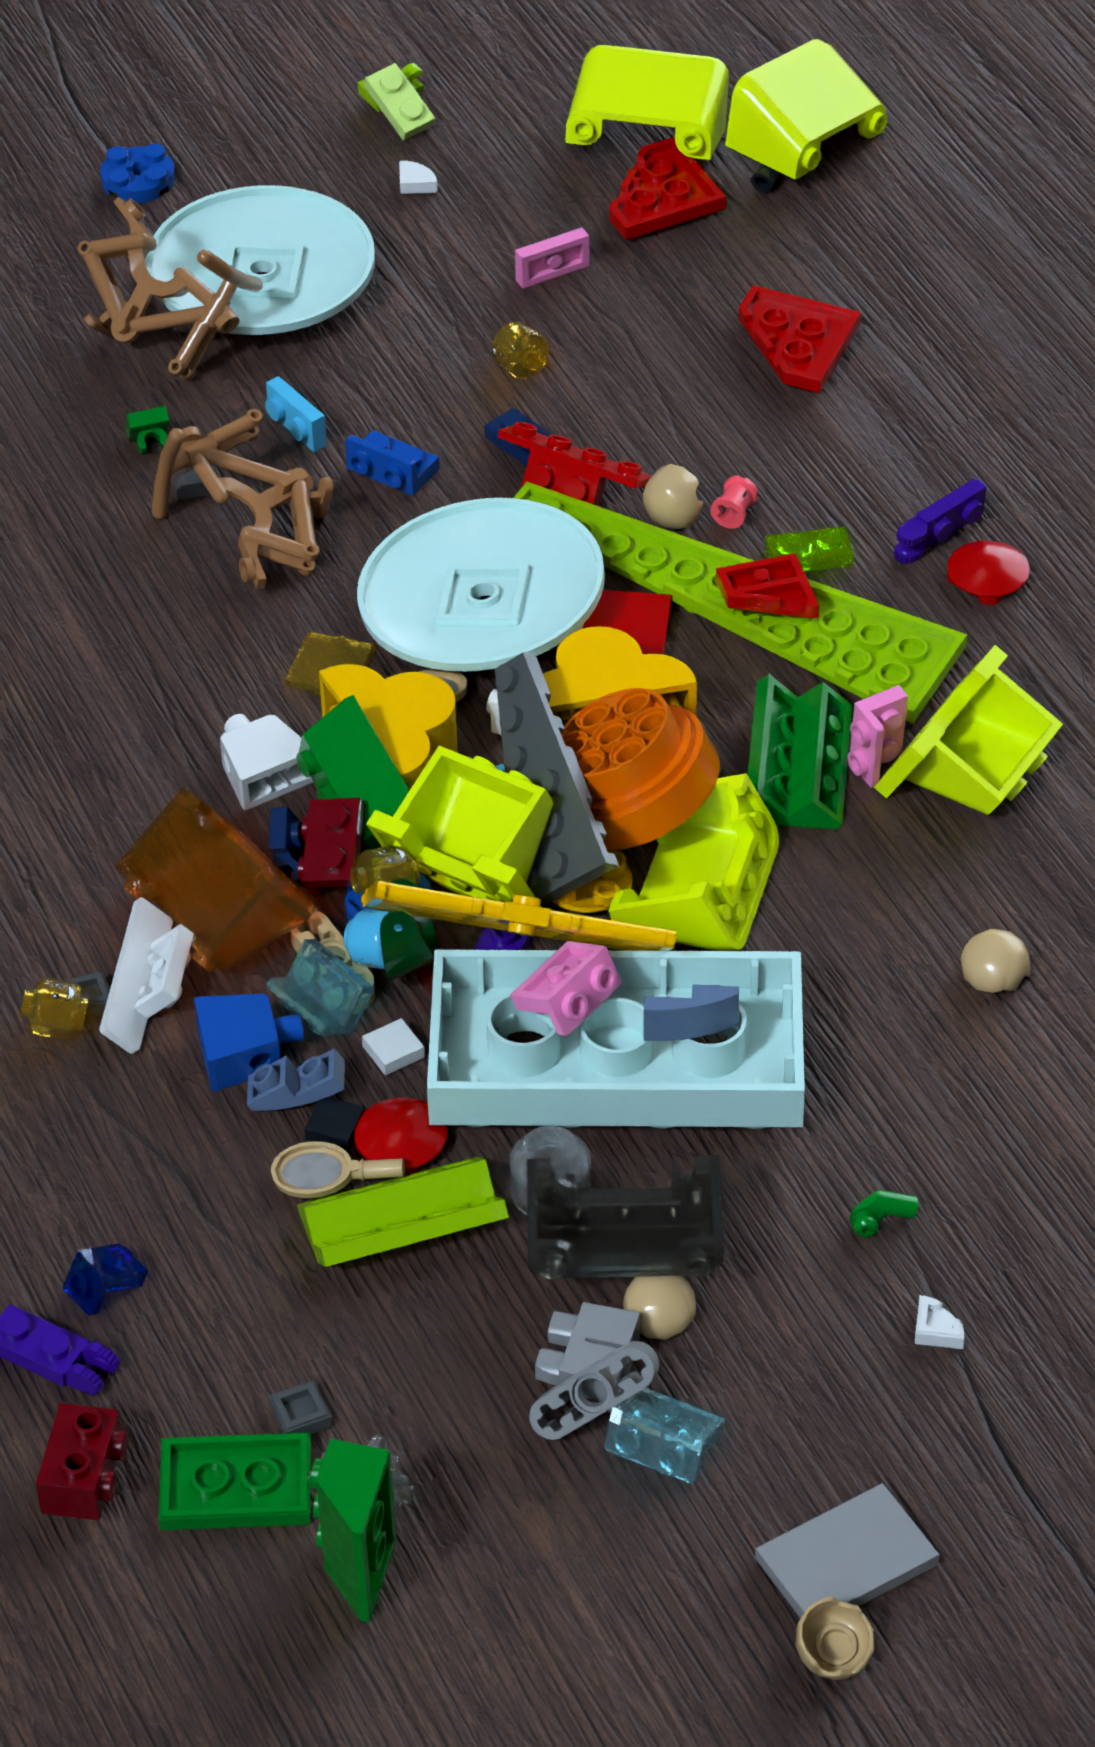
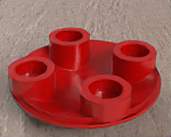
M985 540L965 544L952 553L947 564L948 582L969 594L977 596L978 600L985 605L998 604L1002 600V596L1019 590L1027 583L1030 573L1029 563L1019 550L997 541Z
M407 1097L391 1098L374 1104L361 1115L354 1132L355 1148L357 1153L367 1160L403 1158L405 1162V1175L417 1173L420 1166L429 1163L440 1154L447 1142V1125H429L428 1103Z

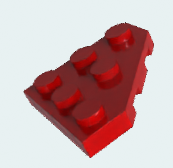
M675 137L643 146L640 149L635 167L633 169L630 168L621 184V192L618 198L613 199L609 206V220L624 239L628 240L726 209V196L694 158L685 156L678 150Z
M752 285L739 307V321L783 384L821 393L860 326L861 312Z

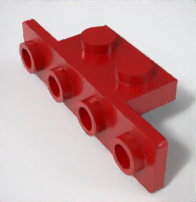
M515 422L514 425L501 428L498 432V438L530 449L521 488L526 482H530L599 506L606 478L638 489L645 487L648 480L652 477V475L642 472V466L630 461H619V463L607 459L606 452L599 449L584 448L583 450L572 446L571 439L560 435H549L548 437L537 433L538 428L529 423Z

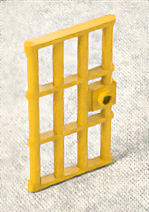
M376 881L368 889H365L364 894L361 896L362 907L389 912L403 910L413 916L503 930L519 935L602 945L610 949L622 951H668L674 948L676 941L675 930L554 911L540 907L541 899L529 896L513 895L512 902H500L384 881Z

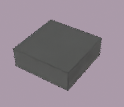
M314 1380L268 1396L269 1407L282 1433L310 1432V1434L333 1427L332 1416Z

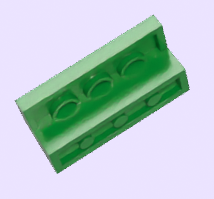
M768 674L757 681L747 775L776 825L837 829L843 824L852 705L824 682L797 697L773 676Z

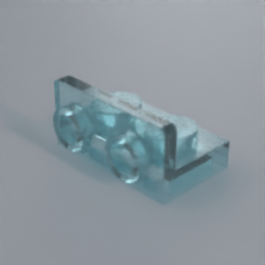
M304 939L287 976L270 977L266 985L267 988L279 997L278 1002L283 1007L300 1014V1016L308 1021L307 1027L310 1030L325 1037H330L332 1034H352L374 990L371 984L316 939Z
M644 1388L612 1407L604 1448L610 1453L692 1484L698 1478L703 1455L721 1437L725 1418Z

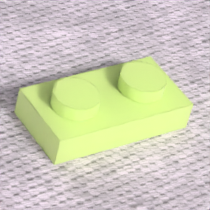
M396 63L365 78L364 87L403 141L434 126V115Z

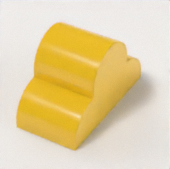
M588 627L568 635L558 646L556 669L543 673L551 693L549 700L550 708L553 715L561 718L563 726L572 716L591 702L607 694L632 688H644L655 691L664 698L667 705L685 708L696 716L697 681L692 670L685 663L671 656L642 654L640 646L634 638L615 628Z
M354 664L336 665L319 671L322 718L345 698L354 695L409 790L439 745L458 753L455 695L452 688L439 677L422 672H406L384 679L376 671Z

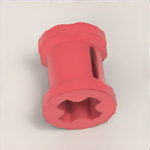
M740 476L730 477L724 484L723 495L714 500L711 505L710 511L713 519L725 528L735 529L740 527L745 521L747 508L752 507L758 499V489L755 484L748 478ZM746 491V492H747V495H746L745 498H744V497H743V494H744V492Z

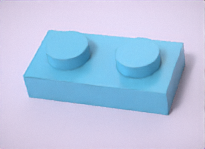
M278 376L267 381L265 407L269 416L274 421L280 422L290 431L295 440L303 442L313 452L326 447L325 415L281 377Z

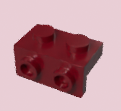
M361 798L309 800L308 815L304 816L302 820L305 850L304 856H301L298 860L299 880L313 896H323L324 887L358 885L365 804Z

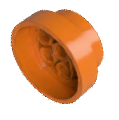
M632 688L607 694L591 702L572 716L564 725L565 730L561 733L565 745L573 748L593 798L590 809L595 821L602 822L607 836L603 841L607 850H622L640 846L674 830L703 805L711 794L719 776L720 760L718 753L699 719L685 708L667 705L660 694L649 689Z

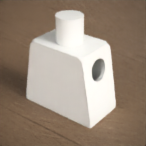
M236 714L227 720L224 726L225 733L220 737L222 764L244 811L313 783L311 777L303 775L297 763L296 755L299 752L302 738L277 716L267 715L250 722L245 715Z

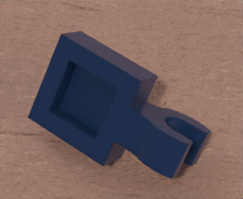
M288 807L271 808L269 850L273 853V864L269 872L270 881L277 889H282L283 877L286 873L293 871V882L298 887H303L304 884L299 880L298 860L301 857L302 848L305 847L302 835V821Z

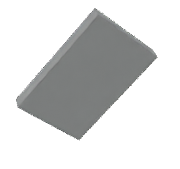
M883 1483L755 1548V1559L800 1619L807 1606L824 1597L833 1596L836 1600L861 1606L939 1565V1553Z

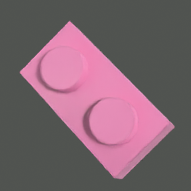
M583 228L515 250L516 281L522 288L590 266L589 235Z

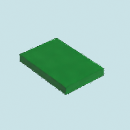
M310 1432L161 1438L158 1519L160 1530L311 1525Z

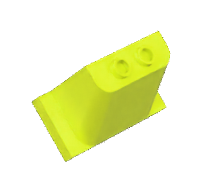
M994 645L954 689L873 788L887 799L903 780H906L989 815L1005 797L1012 801L1028 782L1022 777L1023 774L1027 771L1032 775L1046 760L1048 755L1042 750L1063 723L998 669L1008 655Z
M439 745L393 817L375 810L366 825L382 848L389 850L386 853L389 857L395 859L393 863L396 867L402 869L403 865L416 869L428 881L461 895L500 902H512L513 895L536 898L526 883L554 802L545 788L533 784L530 779L520 772L510 770L509 773L498 770L490 761L483 757L475 756L471 759ZM393 848H399L405 852L406 857L402 862L399 853Z

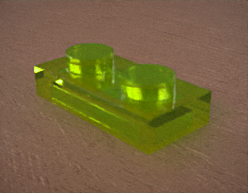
M845 527L765 536V550L768 558L795 553L803 571L853 566L854 553Z

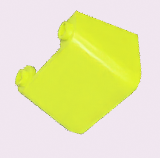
M814 39L746 73L739 79L732 94L725 146L792 179H797L818 166L821 160V141L855 123L858 124L859 134L867 139H871L883 133L888 117L885 106L831 45Z
M597 45L591 48L583 61L566 124L565 143L590 145L596 142L602 134L604 119L674 127L675 143L682 154L691 158L710 160L726 129L729 85L728 69L721 60L714 57Z
M747 773L718 778L707 800L690 818L674 830L656 839L658 847L640 895L638 896L630 888L618 890L610 903L608 911L611 920L675 930V943L712 951H738L743 949L779 847V834L775 821Z

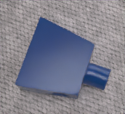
M265 994L201 996L194 998L197 1030L211 1092L248 1081V1075L252 1074L258 1067L279 1060V1045L304 1041L300 1014L273 1018L269 997Z

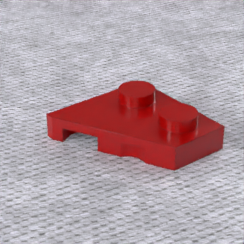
M795 553L716 568V583L727 608L812 619L819 617V603Z

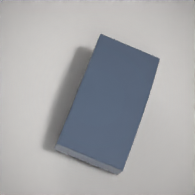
M693 984L692 998L645 996L643 1041H674L697 1038L738 1025L739 986Z
M334 1048L320 1056L307 1059L297 1068L287 1056L271 1064H264L248 1075L247 1106L252 1111L279 1110L312 1103L344 1090L345 1059Z

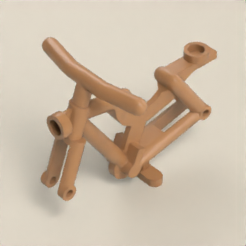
M118 197L113 203L127 219L131 233L95 241L84 240L78 245V252L83 256L107 309L100 317L89 313L84 320L92 329L110 338H115L122 343L135 341L140 333L195 323L176 358L171 360L168 365V369L172 374L180 375L182 379L190 381L194 379L196 368L216 332L219 330L220 333L226 334L238 326L240 319L229 306L237 287L251 292H259L263 287L262 280L234 268L206 249L199 251L197 260L201 265L224 279L216 293L212 292L183 267L177 268L174 271V278L170 281L156 280L151 276L146 265V255L157 247L156 239L141 221L146 216V213L133 199L130 198L126 202V200ZM128 256L130 270L137 285L128 302L125 301L107 259ZM190 292L205 305L145 316L147 314L145 310L153 295L161 298L181 297Z
M250 409L247 415L208 433L207 437L203 439L199 429L194 426L172 429L159 458L154 481L152 515L156 519L166 517L173 473L185 467H193L217 503L224 504L228 499L236 498L246 504L254 514V527H243L238 539V548L243 556L239 560V571L244 582L253 581L256 590L264 589L267 578L258 557L297 569L302 575H311L315 568L314 560L317 559L319 554L311 508H313V514L316 519L326 517L333 492L331 477L321 478L317 491H312L313 479L303 468L298 467L285 472L227 453L226 451L246 441L252 442L257 439L259 430L256 426L261 424L263 417L261 411L257 409ZM211 465L267 482L274 486L259 494L251 487L234 478L218 477ZM287 502H290L295 541L269 532L272 525L271 510Z

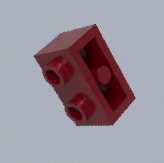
M59 1403L36 1481L41 1513L100 1521L105 1501L112 1502L117 1481L116 1472H114L116 1461L124 1460L128 1445V1433L121 1430L118 1410Z

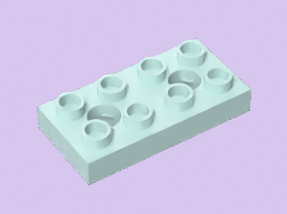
M434 950L427 1078L429 1125H465L476 1128L489 1125L559 1126L563 1128H577L581 1126H650L659 1129L675 1126L744 1127L748 1129L803 1127L805 1088L801 952L609 951L622 981L620 987L568 1036L558 1035L549 1014L517 1010L510 996L515 989L557 950ZM693 984L739 986L738 1025L717 1032L727 1036L726 1041L715 1044L699 1043L691 1039L643 1041L645 996L692 998ZM520 1031H531L545 1036L542 1039L528 1043L508 1040L509 1034Z

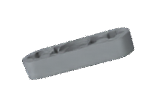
M629 1342L546 1391L530 1409L529 1419L532 1428L543 1438L551 1440L562 1438L643 1390L651 1383L659 1370V1358L655 1350L643 1342ZM628 1355L633 1361L639 1359L644 1361L646 1366L641 1371L642 1377L635 1371L623 1377L618 1383L614 1374L621 1371L628 1363ZM588 1378L600 1380L607 1389L606 1400L600 1403H593L587 1400L582 1393V1382ZM571 1399L574 1407L562 1416L560 1424L555 1419L549 1422L545 1419L544 1414L548 1410V1405L551 1409H557Z

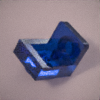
M120 1243L77 1250L63 1284V1290L87 1315H95L99 1313L107 1293L142 1287L148 1270L133 1256V1253Z

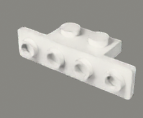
M143 897L134 901L99 1028L104 1036L130 1054L140 1049L147 1019L163 1008L168 1009L172 1007L180 998L182 993L181 982L184 970L191 959L189 951L194 935L193 932L182 924L171 930L173 920Z

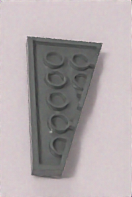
M522 652L495 668L505 772L509 773L510 770H515L525 775L533 784L545 788L554 802L526 883L534 896L541 899L540 905L543 907L619 867L615 854L607 852L603 839L607 836L602 822L595 821L590 809L593 798L573 748L566 746L561 736L565 728L561 718L553 715L550 708L549 700L551 693L536 656Z

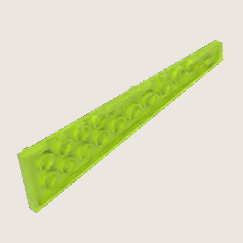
M526 482L514 496L515 499L530 500L555 507L577 519L590 531L597 541L602 553L604 567L657 594L672 595V601L683 606L688 612L696 613L863 699L899 685L908 695L906 721L912 724L967 645V634L809 579L808 582L819 603L818 618L812 619L727 608L716 583V568L752 562L754 560L530 482Z

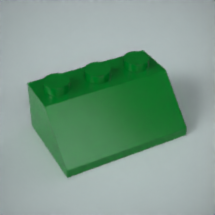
M351 695L341 701L302 734L296 758L303 775L311 777L316 785L318 799L361 798L364 802L361 860L377 853V850H383L366 825L373 812L378 810L393 817L410 790L355 696Z
M330 1439L324 1458L317 1457L315 1459L310 1478L311 1488L317 1489L313 1517L320 1519L316 1536V1547L323 1549L324 1569L358 1619L370 1623L396 1542L390 1450Z

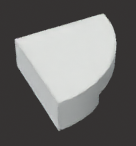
M400 161V194L437 193V179L429 168L416 162Z
M920 1295L915 1344L963 1349L964 1329L961 1321L943 1308V1303L939 1300Z

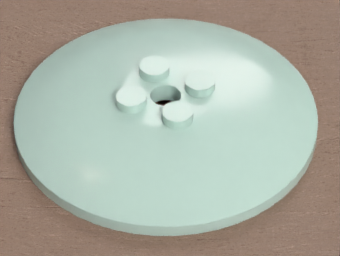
M287 186L241 187L214 193L196 200L178 210L159 227L153 236L157 241V247L146 255L147 268L151 276L156 280L170 281L174 278V271L177 268L183 267L214 293L218 291L224 279L198 262L197 254L204 249L209 250L227 264L245 274L260 278L263 287L259 292H251L237 287L230 300L231 304L229 306L238 316L240 322L229 333L241 335L289 332L314 325L334 316L354 302L364 291L375 267L373 238L366 224L355 212L339 201L323 194ZM190 292L181 297H157L170 311L205 306Z
M515 498L468 500L422 514L386 537L376 547L362 569L357 587V602L361 619L372 638L385 650L402 660L415 665L445 671L495 669L522 652L538 656L552 649L585 623L596 608L604 588L605 571L600 547L590 531L577 519L555 507ZM481 596H491L487 599L479 600Z

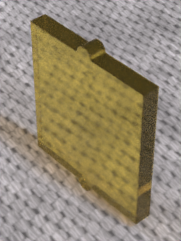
M308 632L285 679V685L314 691L316 695H320V670L342 664L366 667L374 651V644L345 639L344 635L335 637Z

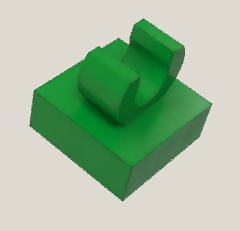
M166 406L128 413L125 424L129 442L137 440L138 452L141 455L146 454L145 440L150 437L156 438L159 441L160 449H163L169 426Z

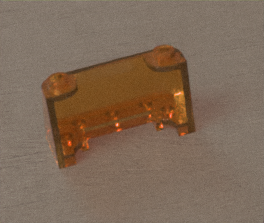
M185 787L176 794L114 866L127 879L122 886L136 899L140 897L144 899L150 898L178 925L182 924L194 933L190 943L196 950L191 956L211 973L216 967L225 972L307 922L319 908L235 825Z

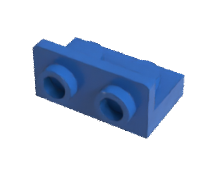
M374 430L364 439L350 435L345 440L347 469L412 496L439 470L438 456Z

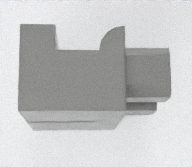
M586 1302L582 1303L578 1315L554 1311L549 1323L548 1343L566 1346L567 1348L565 1352L540 1348L535 1363V1379L552 1385H558L621 1346L633 1341L640 1342V1312ZM629 1355L628 1363L621 1371L614 1374L618 1383L630 1373L633 1360ZM588 1378L582 1382L581 1389L585 1398L596 1400L597 1403L606 1400L607 1389L600 1380ZM619 1404L606 1412L616 1414Z

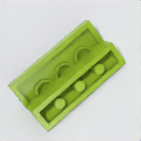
M480 1157L465 1159L405 1175L404 1177L297 1204L317 1262L325 1267L509 1218L505 1200L494 1195L486 1159Z

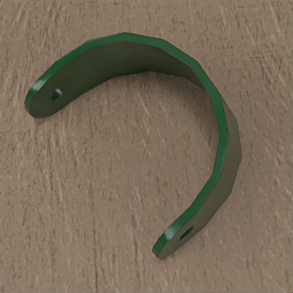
M397 878L390 882L419 888L414 881L408 878ZM403 910L388 911L380 923V940L388 982L434 963V950H440V944L431 918L413 916ZM400 924L403 929L396 931L394 926Z

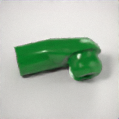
M876 1190L853 1207L849 1219L850 1224L853 1225V1230L858 1236L871 1237L875 1234V1230L879 1228L878 1222L887 1215L913 1219L917 1213L918 1199L915 1195Z

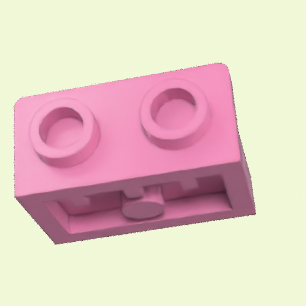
M899 685L854 703L853 722L850 725L851 745L847 758L852 772L856 776H861L870 788L874 787L879 781L881 763H888L902 754L908 695Z
M567 941L515 989L510 996L517 1010L549 1014L558 1035L568 1036L620 987L622 981L606 946Z

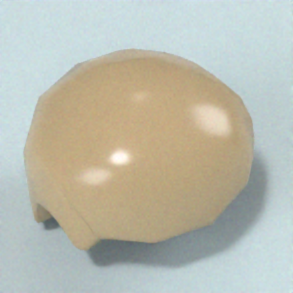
M673 464L660 467L652 475L643 492V504L655 524L671 530H681L690 527L696 521L703 506V501H698L696 497V489L699 484L698 479L684 467Z
M989 929L978 933L966 944L961 954L964 979L978 991L988 993L1001 992L1002 990L1016 991L1025 976L1030 977L1031 974L1030 957L1025 944L1010 931Z
M651 1268L637 1274L627 1287L623 1299V1309L640 1312V1333L643 1336L666 1340L682 1333L689 1326L690 1322L693 1321L696 1313L695 1293L690 1283L682 1274L670 1268Z
M833 1596L824 1597L807 1606L796 1626L795 1647L802 1663L816 1675L833 1680H846L849 1677L855 1676L866 1667L874 1651V1629L859 1606L836 1600Z

